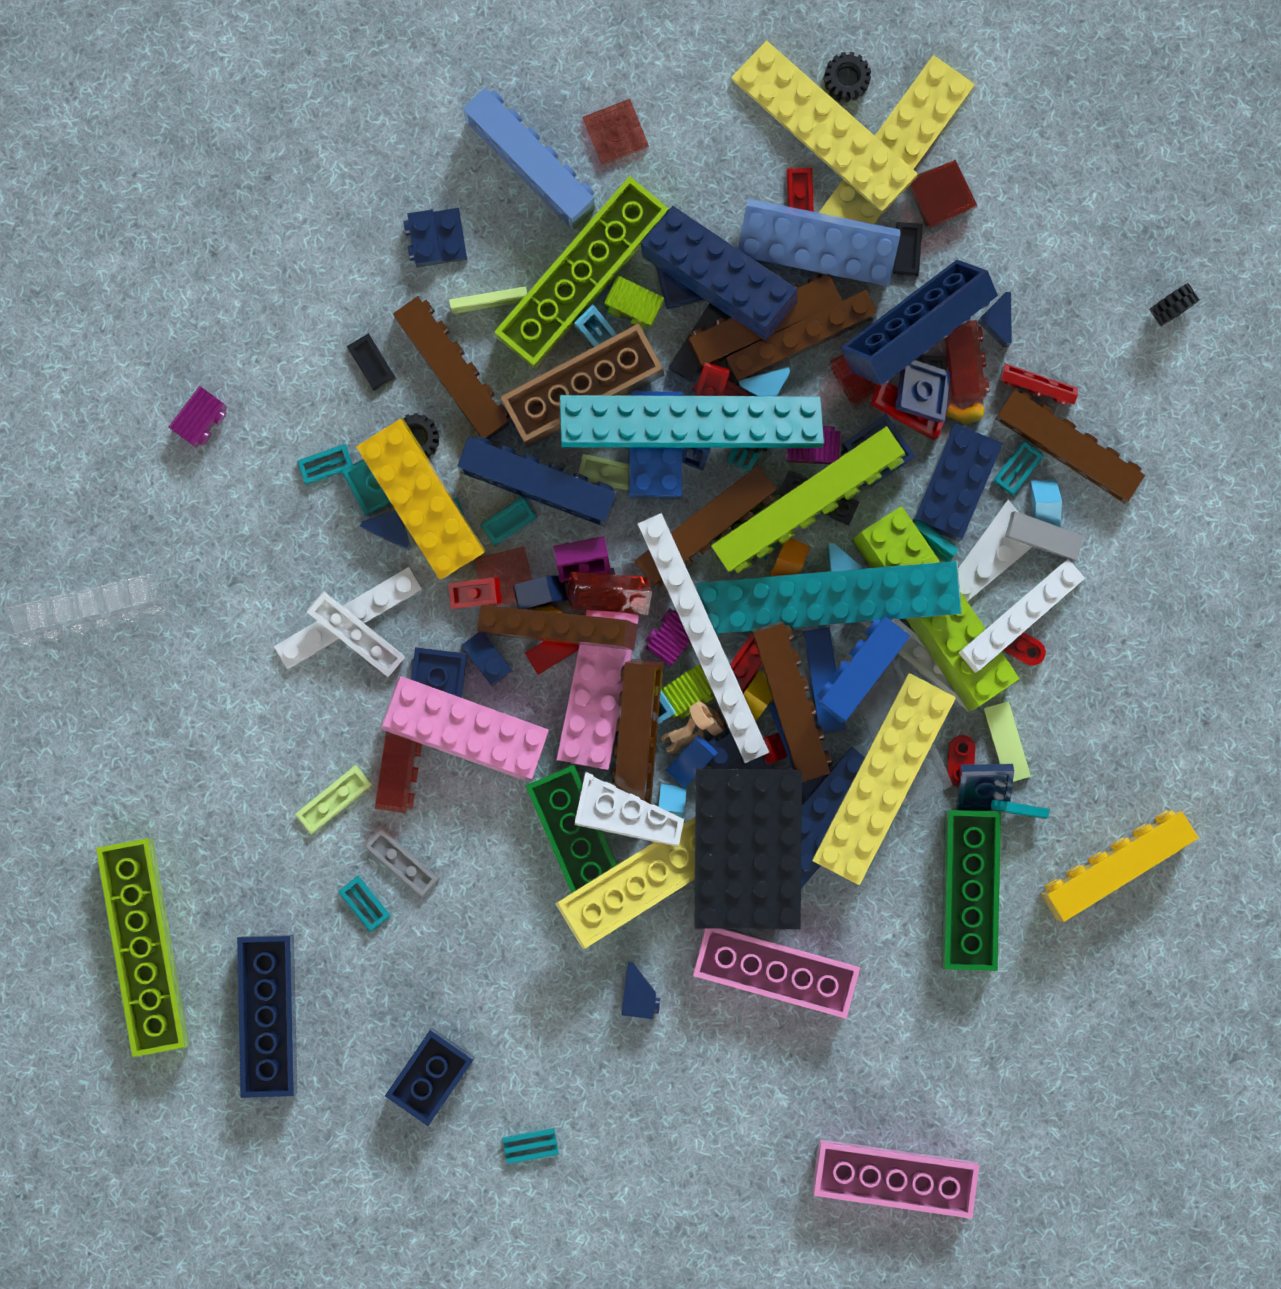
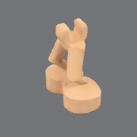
M700 701L690 706L691 717L687 725L661 736L663 743L672 742L671 746L665 748L666 752L669 754L678 752L682 746L689 745L698 735L704 739L705 729L713 736H717L725 731L726 727L720 714L713 708H708L707 705ZM697 725L699 727L698 733H693L694 728Z

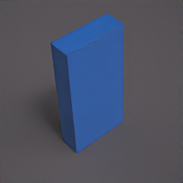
M698 735L666 771L685 789L695 779L696 769H704L718 752Z

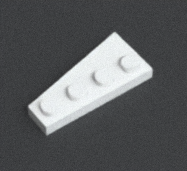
M1007 500L958 568L960 592L967 601L1032 548V546L1005 537L1011 512H1018L1009 500Z
M585 772L574 825L679 846L684 819L656 805H651L631 793L628 794L616 788V786L603 782Z

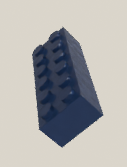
M675 206L668 210L641 242L643 258L765 341L797 304V288Z
M955 260L841 347L851 372L878 385L889 382L894 375L902 369L909 367L920 355L931 350L932 346L941 339L948 337L954 329L969 321L971 316L980 309L987 307L998 296L988 270Z
M475 436V439L468 437L457 465L461 474L606 527L616 500V492L612 490V486L603 482H598L595 485L588 481V477L575 472L571 476L563 471L564 468L549 463L547 467L540 464L538 458L525 454L524 457L518 456L514 453V449L504 445H500L499 448L494 447L490 444V440L483 437Z
M850 747L830 770V773L824 777L821 783L802 803L801 889L821 866L813 862L812 859L865 758L854 747Z
M294 935L237 937L240 1098L295 1096L298 1092Z

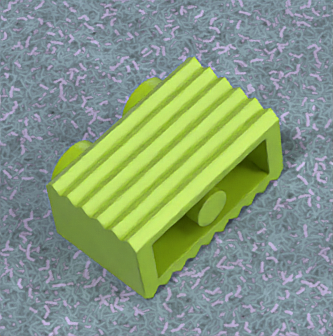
M617 276L604 302V307L608 309L607 313L615 318L621 319L624 316L630 319L632 326L639 324L642 330L645 327L651 329L664 303V297Z
M700 663L661 689L676 712L672 715L674 719L679 716L683 720L689 716L690 706L700 701L706 704L715 698Z

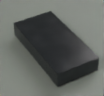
M896 223V229H900V239L894 261L893 274L919 276L923 224Z
M369 333L347 346L373 391L396 378Z

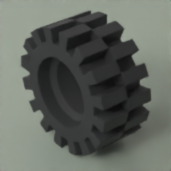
M841 52L840 56L835 55L833 60L828 62L825 69V88L830 91L829 94L832 97L836 96L838 101L844 99L845 102H849L851 99L853 101L858 100V97H862L869 87L871 69L868 68V62L862 60L861 55H858V57L854 56L855 52H850L849 55H846V52ZM844 68L854 70L857 74L856 83L851 86L842 85L837 77L839 71Z
M1187 283L1167 295L1149 310L1158 324L1163 326L1191 308L1200 299L1190 284Z
M418 413L405 415L403 419L410 430L419 428L425 432L426 440L421 448L429 459L436 452L437 446H439L440 437L437 427L425 415H419Z

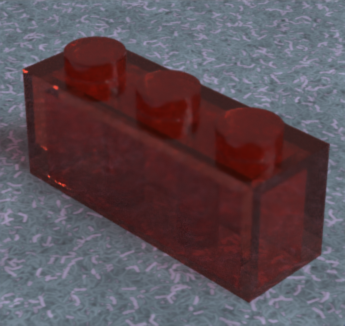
M970 320L958 326L948 337L944 338L946 356L948 357V371L951 372L950 387L953 404L982 401L986 398V393L990 392L988 377L984 378L983 368L986 367L985 352H981L979 343L983 342L982 327H977V320Z
M570 572L567 598L571 609L648 615L652 589L647 577Z
M386 731L375 809L408 813L409 808L413 809L415 793H411L412 782L417 783L419 767H415L416 756L421 757L423 744Z

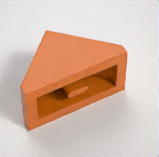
M792 538L785 542L770 576L800 574L810 546Z

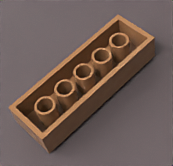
M637 324L501 396V399L525 445L529 448L560 431V395L627 396L631 391H636L665 376L644 332L640 325Z

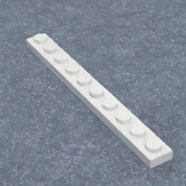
M662 513L638 523L641 534L744 763L769 753Z

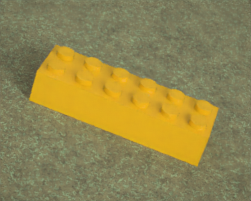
M403 418L395 421L356 446L439 580L486 551Z
M1173 810L1161 812L1154 817L1156 822L1153 824H1142L1132 831V837H1122L1111 843V850L1108 852L1099 851L1088 858L1089 863L1087 865H1076L1065 872L1066 878L1062 880H1057L1056 878L1043 886L1045 891L1041 892L1040 895L1055 919L1062 922L1067 921L1199 839L1184 813Z

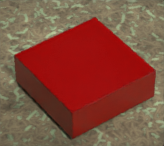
M778 733L763 738L769 753L764 755L767 764L787 757Z

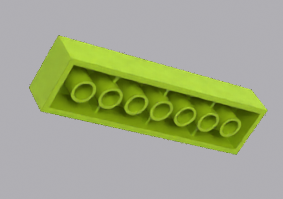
M629 175L494 331L495 337L533 370H536L570 331L574 323L589 309L639 251L641 242L668 212L669 208Z
M886 426L711 546L728 572L736 571L741 573L752 565L751 559L756 556L763 558L774 550L771 547L778 541L780 544H784L795 536L794 530L800 526L802 529H806L817 521L816 515L822 511L824 514L830 513L838 507L837 501L843 497L849 500L860 492L859 486L865 482L871 485L882 477L881 471L887 467L893 470L904 462L902 457L906 454Z
M902 506L872 524L852 539L871 568L940 562ZM960 592L962 614L905 619L967 710L971 712L1020 678L1002 652L976 673L960 656L959 652L986 629Z
M145 838L97 847L96 852L132 1057L187 1047L190 1043L154 839Z

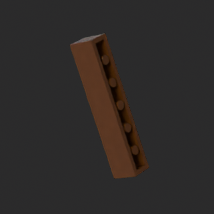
M817 274L807 280L808 284L801 287L798 284L793 285L797 288V304L771 335L842 301L830 274L823 277L821 274ZM725 316L715 321L714 327L707 330L705 327H701L691 332L692 337H689L688 344L701 371L705 362L714 365L763 339L733 318L729 319L728 316Z
M864 290L771 335L766 341L763 339L726 357L725 363L736 385H738L740 380L755 377L874 319L877 311L867 291Z
M419 296L415 297L394 312V318L479 436L489 440L510 425L507 420L510 414L502 403L497 406L492 397L495 394L487 383L482 385L478 380L477 376L480 373L472 362L469 364L465 362L462 357L465 352L457 341L452 343L447 337L450 331L443 321L440 320L437 323L432 314L435 311L427 300L422 302Z
M1014 390L1010 394L995 420L1125 504L1130 500L1145 477V474L1140 472L1142 470L1140 466L1131 461H1128V463L1119 458L1120 454L1110 447L1105 449L1097 444L1098 439L1089 433L1082 434L1075 429L1077 426L1073 422L1065 418L1061 420L1054 415L1055 412L1050 407L1044 404L1039 406L1032 401L1033 397L1027 392Z
M759 465L670 532L686 568L694 562L691 559L698 552L704 555L712 548V541L719 536L723 538L735 530L732 526L739 520L745 523L755 515L753 510L761 504L764 508L775 499L773 494L776 493L777 488ZM647 550L635 560V564L653 587L657 584L662 587L664 586L663 580L650 551Z
M481 605L477 631L493 636L634 650L638 624L624 619Z
M782 621L751 630L794 770H802V782L829 774L828 766L832 765L831 757L828 750L823 751L821 741L825 740L821 726H816L813 719L817 712L813 700L808 701L805 691H809V686L805 675L800 676L798 666L802 664L798 651H793L790 641L794 640L790 626H785Z
M632 659L625 662L620 675L623 681V691L620 692L618 704L621 706V715L616 724L619 739L614 749V757L617 758L616 768L613 770L612 783L615 784L616 788L628 794L631 793L651 804L663 663Z

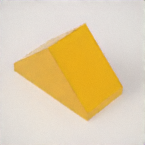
M761 671L758 672L743 694L755 722L772 700L766 676Z

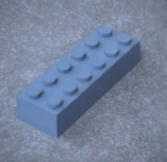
M485 87L463 108L466 122L574 230L595 210L594 191L585 182L580 184L575 179L576 173L567 164L563 166L557 160V153L548 145L544 147L538 141L540 139L539 135L531 127L526 129L521 124L522 118L513 109L508 111L503 105L504 100L496 91L490 92Z
M748 199L738 249L752 259L889 287L900 239V229Z

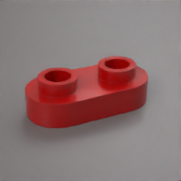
M1025 632L1019 635L1011 645L1002 650L1028 666L1040 664L1046 656L1045 646ZM1029 648L1035 649L1036 656L1034 658L1027 655Z
M966 735L954 737L948 747L947 779L953 786L958 787L959 778H957L956 772L960 769V765L975 764V743ZM960 743H964L967 746L965 753L959 752L958 745Z

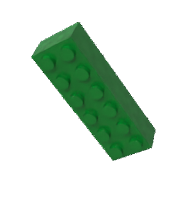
M574 765L526 785L571 893L617 865L602 830L574 825L583 787Z
M945 811L942 969L998 971L1001 812Z

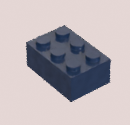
M431 1028L385 1097L429 1126L475 1057Z

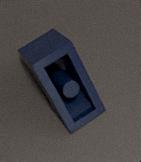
M478 632L461 645L492 687L513 672L485 633Z
M628 962L621 1015L653 1019L654 1013L659 1014L661 998H656V991L633 962Z

